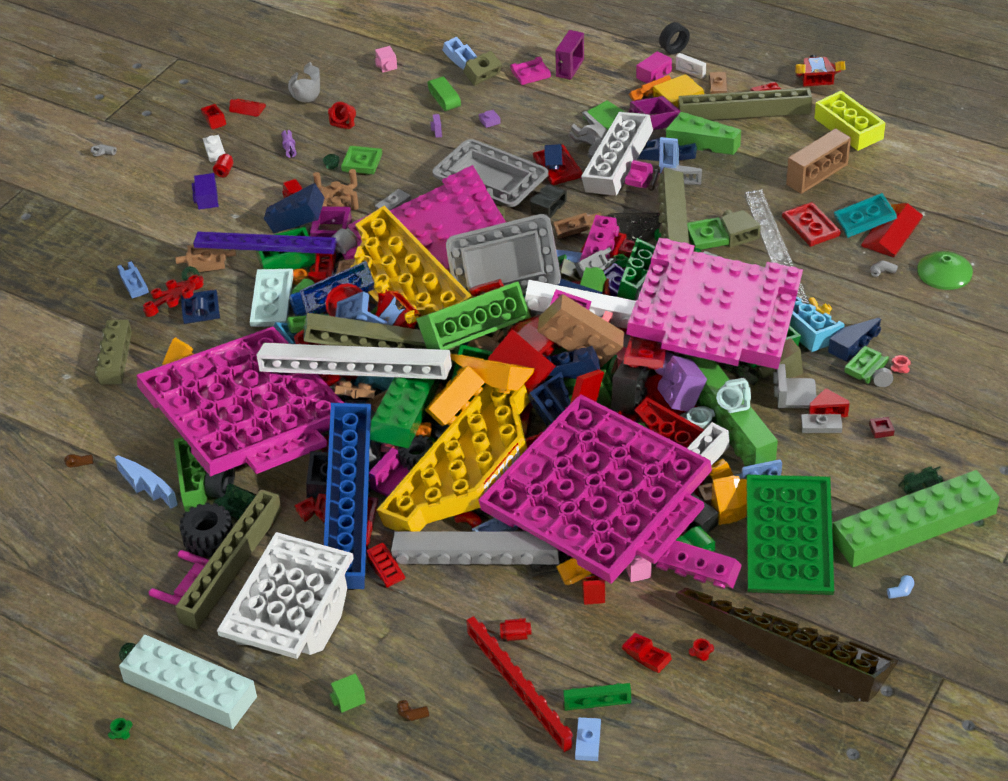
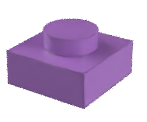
M494 110L479 114V120L485 128L501 123L500 117Z
M435 114L430 125L431 132L434 131L437 138L442 137L440 116Z

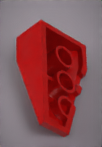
M648 397L635 409V413L650 430L685 448H688L704 431L703 428Z

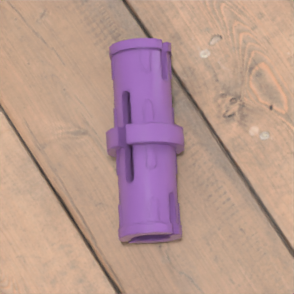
M284 130L281 136L286 156L291 158V153L292 157H295L297 153L295 150V140L292 138L290 130H287L288 134Z

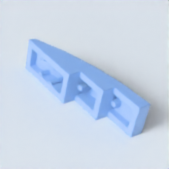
M119 455L115 457L118 471L137 493L145 490L154 501L161 497L170 509L178 505L175 492L161 478L134 461Z

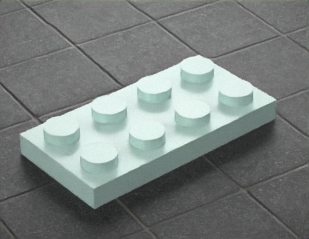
M257 269L250 316L251 327H273L275 322L287 323L290 307L289 296L291 295L294 274L293 269Z

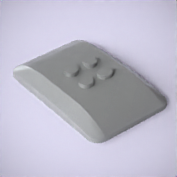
M473 139L465 140L433 169V176L442 181V179L473 165L494 203L507 207L518 205L548 176V170L543 166Z
M544 214L449 237L446 242L450 274L469 293L470 288L497 279H501L504 286L518 281L523 295L526 294L529 280L553 285L560 283L561 274L551 220Z

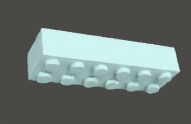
M147 635L141 638L119 665L124 682L232 730L257 698L253 680Z

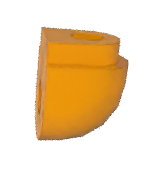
M723 458L712 464V471L709 473L712 480L734 476L728 463Z

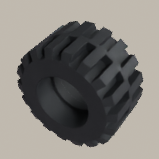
M205 503V505L198 504L195 508H189V512L183 514L179 524L184 547H186L188 552L201 557H212L233 528L228 510H225L223 506H218L216 503L212 505L210 503Z

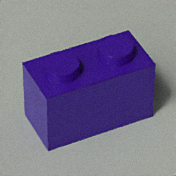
M215 174L195 175L194 183H192V195L194 203L198 205V210L219 207Z

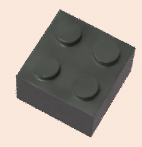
M624 360L613 375L612 411H623V413L634 415L635 409L647 395L645 382L648 380L649 371H646V366L630 367L624 364Z

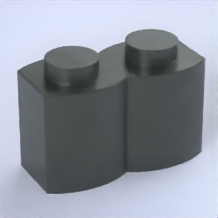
M551 184L542 187L540 192L530 200L531 212L544 214L551 218L557 209H560L565 204L567 190Z

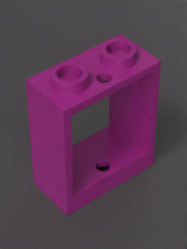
M569 30L555 50L556 77L571 80L584 60L583 32Z
M664 96L631 101L628 113L650 115L653 130L668 128L681 112Z
M322 206L319 220L312 222L310 236L332 237L337 232L334 230H318L320 224H342L343 229H349L348 225L352 223L351 208Z

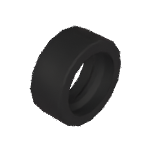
M670 23L661 32L659 44L668 53L677 54L688 44L690 33L680 23ZM679 32L676 41L670 44V40L673 37V35Z
M235 468L228 469L211 477L206 473V494L210 497L225 499L230 494L234 484Z

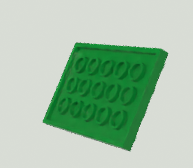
M747 475V591L753 593L834 595L830 477Z

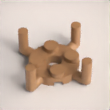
M355 169L349 170L350 184L348 185L335 181L331 185L324 187L321 185L320 173H313L314 183L325 197L323 206L350 207L353 210L359 208L357 192L353 191L357 187Z

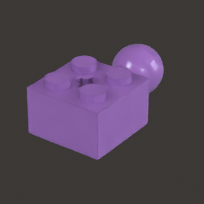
M666 352L663 368L655 369L659 375L663 376L658 383L657 389L672 409L688 412L694 408L707 378L693 360Z

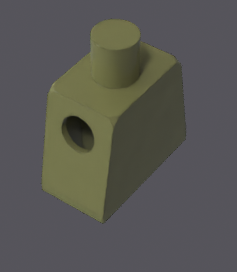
M726 210L723 213L721 222L730 239L729 247L760 239L761 224L746 211L741 210L733 213L732 210Z
M792 338L785 341L780 364H785L786 378L803 374L801 349ZM765 366L757 369L762 379L769 375L773 378V372H777V369Z

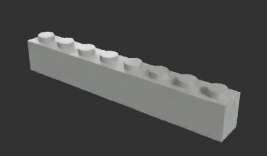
M395 532L391 549L392 556L397 564L550 565L559 564L561 553L559 549L529 532Z

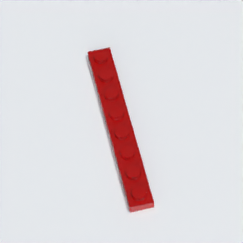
M474 616L467 619V633L559 747L564 752L570 750L573 738L570 728L560 722L556 711H551L547 706L545 698L542 695H538L532 682L523 677L519 666H514L508 653L500 649L495 637H491L487 633L485 625L482 622L479 623Z

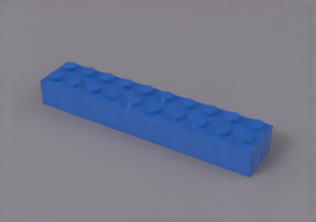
M331 403L324 546L353 554L354 559L345 573L347 589H365L371 404Z

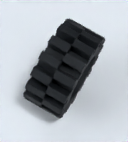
M415 435L409 449L399 447V460L402 467H407V470L411 471L432 447V440H429L427 436L423 438V435H419V437ZM414 451H421V452H423V453L417 454V455L410 454V453H412V452H414Z

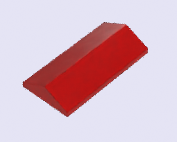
M908 203L890 204L897 215V219L874 227L862 242L861 247L894 258L923 218V215Z

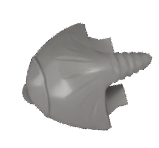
M309 62L304 66V73L310 75L311 80H297L298 73L296 72L291 76L288 83V88L293 98L301 102H312L316 100L320 93L319 68L312 66V63Z
M584 111L582 114L590 125L580 129L573 124L571 129L581 137H577L572 131L568 136L574 143L583 142L590 144L587 155L592 159L608 130L587 111Z

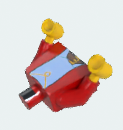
M810 55L804 59L803 64H796L795 75L799 78L803 76V87L833 85L834 76L841 72V70H846L845 61L835 62L834 65L829 62L827 57Z
M383 280L376 282L374 288L378 292V305L375 316L388 322V325L415 329L416 318H419L421 313L399 291H387L389 285L387 283L383 285Z

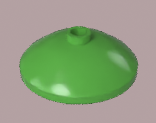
M936 251L921 258L918 263L917 273L920 279L931 287L942 290H954L970 282L973 268L969 261L957 253Z

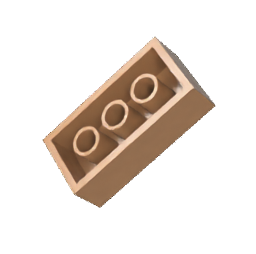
M835 128L788 158L786 185L802 194L847 166L851 137Z
M564 294L559 296L539 316L537 332L568 351L593 346L601 362L600 368L623 348L624 332Z

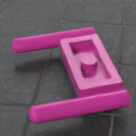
M180 550L178 557L195 563L175 589L174 595L152 588L149 590V596L177 605L209 559Z

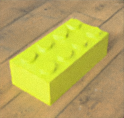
M839 91L816 102L814 119L830 131L836 128L851 137L850 145L857 151L884 139L885 122L844 92Z

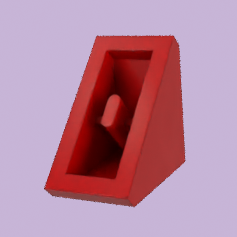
M825 388L810 402L809 414H841V417H848L850 403L849 400Z
M598 576L581 579L584 605L605 603V580Z

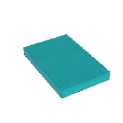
M883 193L834 212V217L847 238L897 219L895 211Z

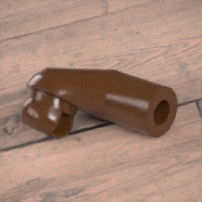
M69 454L64 459L65 465L69 468L94 463L92 454L85 456Z
M401 700L397 703V713L409 721L429 717L427 706L413 709L406 700Z

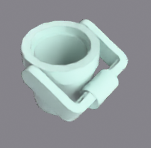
M746 379L728 380L719 389L717 402L722 408L727 409L728 413L744 411L750 408L751 392Z
M702 406L694 407L688 412L680 414V416L705 430L712 423V417L715 416V413L712 409Z

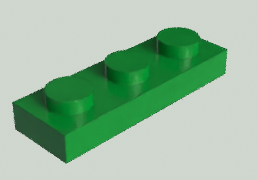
M616 683L614 685L563 690L564 709L568 711L631 704L630 683Z

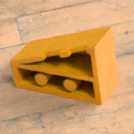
M469 366L460 368L453 380H449L441 393L439 392L425 408V411L441 426L452 424L457 418L455 414L459 410L463 411L470 404L468 400L473 395L476 397L483 390L482 385L485 381Z

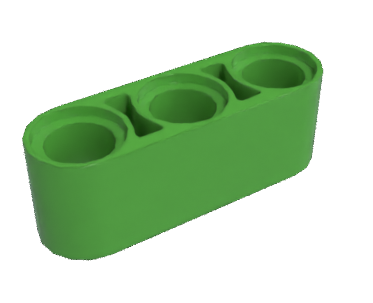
M444 76L428 81L430 93L444 111L461 107L459 95Z

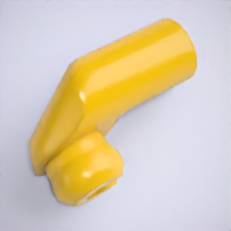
M814 297L807 300V304L815 306L816 311L819 313L830 314L832 307L829 304L825 303L819 306Z

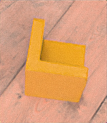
M574 558L557 565L565 585L574 584L593 574L579 566Z

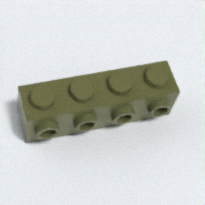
M129 319L107 320L106 326L102 330L103 340L100 341V353L97 354L98 366H95V377H98L100 385L123 384L132 335Z

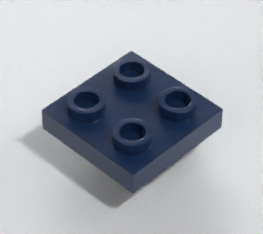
M217 289L196 292L187 299H184L181 295L184 324L220 318Z

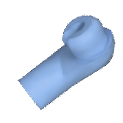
M908 575L902 576L898 587L887 588L888 598L908 596L914 587V579Z

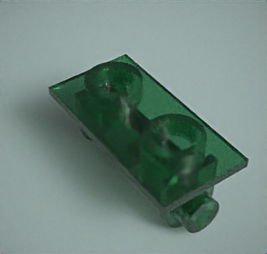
M930 466L921 470V473L915 474L911 472L906 474L898 486L904 485L903 489L907 495L923 490L922 483H924L926 488L942 483L943 477L937 473L941 467L932 468Z

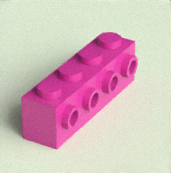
M595 215L580 261L600 250L603 251L609 247L613 250L614 237L618 236L619 233L616 218ZM609 253L605 255L607 260L610 259Z
M676 540L656 562V567L661 570L668 571L669 568L675 570L674 573L683 577H687L688 574L694 576L693 579L701 583H706L707 580L713 582V585L720 589H725V587L733 589L742 566L735 558Z

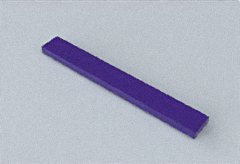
M199 231L193 242L194 248L334 254L337 243L334 237Z

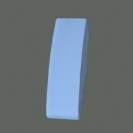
M458 37L444 42L443 52L463 70L468 60L477 58L467 44L463 45Z
M660 137L659 167L661 173L663 168H676L679 165L678 139Z

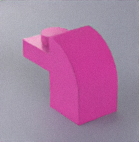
M633 160L631 162V169L625 178V184L647 188L653 179L652 164Z

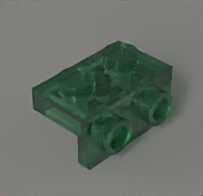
M230 483L227 485L226 495L214 500L213 503L225 507L230 516L239 520L257 494Z

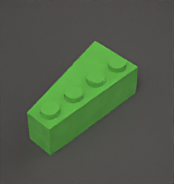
M680 112L666 129V138L678 139L680 146L696 143L697 150L711 149L715 153L734 155L741 144V129Z
M184 438L174 439L180 491L184 510L189 512V508H195L198 504L205 505L208 495L205 491V476L207 472L192 455L191 447Z

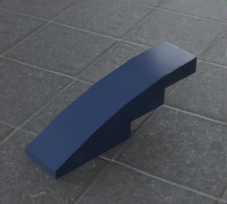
M660 138L648 140L637 159L659 161ZM696 143L682 146L678 144L679 161L696 158Z

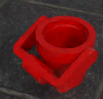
M336 102L328 109L331 126L343 129L354 127L356 110L352 105L345 102Z

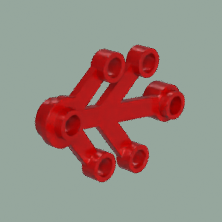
M192 275L187 281L177 283L175 279H172L165 283L168 290L153 289L150 292L153 299L163 298L154 303L153 301H148L143 304L145 316L151 317L159 312L158 306L165 302L169 308L178 305L181 295L184 299L192 297L194 290L203 287V277Z

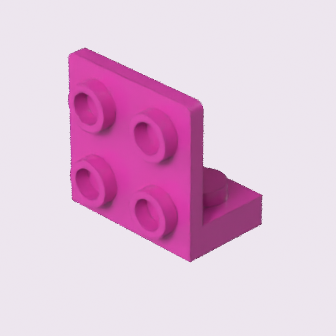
M391 448L369 472L370 488L387 497L410 472V470H407V467L404 468L400 464L398 450Z

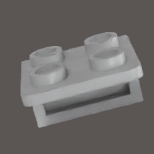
M779 364L777 372H773V384H776L774 386V397H777L778 408H809L810 402L816 398L815 380L812 378H786L785 364Z

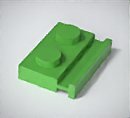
M864 346L845 366L844 372L859 380L864 379L868 384L873 379L874 372L884 368L888 363L889 357L881 356L882 353Z

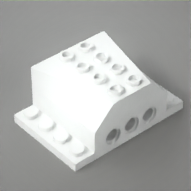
M276 532L217 630L218 635L235 640L236 644L251 645L298 659L301 652L311 655L323 651L342 616L347 592L345 573L354 559L353 554Z

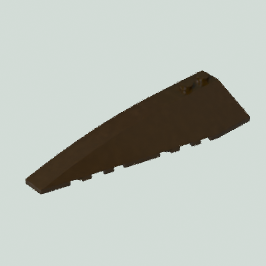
M684 588L676 592L678 599L746 645L785 666L832 686L837 692L848 693L861 702H869L876 696L898 662V659L858 642L850 640L848 645L838 641L839 636L830 634V636L819 635L817 629L811 627H803L801 629L798 628V623L764 612L760 616L752 613V608L745 606L744 608L732 607V602L714 601L713 596L699 591Z

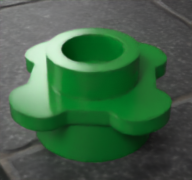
M124 718L113 720L110 724L111 731L108 733V737L112 740L115 738L128 739L130 737V728L133 726L132 722Z

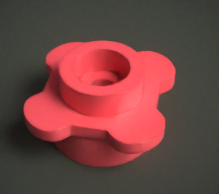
M898 355L892 359L893 365L890 369L893 372L908 373L910 371L908 367L911 361L906 356Z

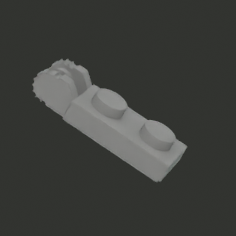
M610 247L603 251L600 250L574 264L581 279L586 267H598L604 270L610 264L616 262L615 257L608 260L605 257L606 254L610 253Z

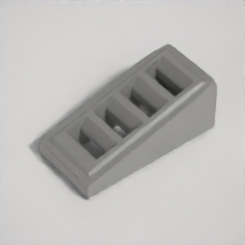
M677 165L676 168H668L683 172L684 185H701V168Z

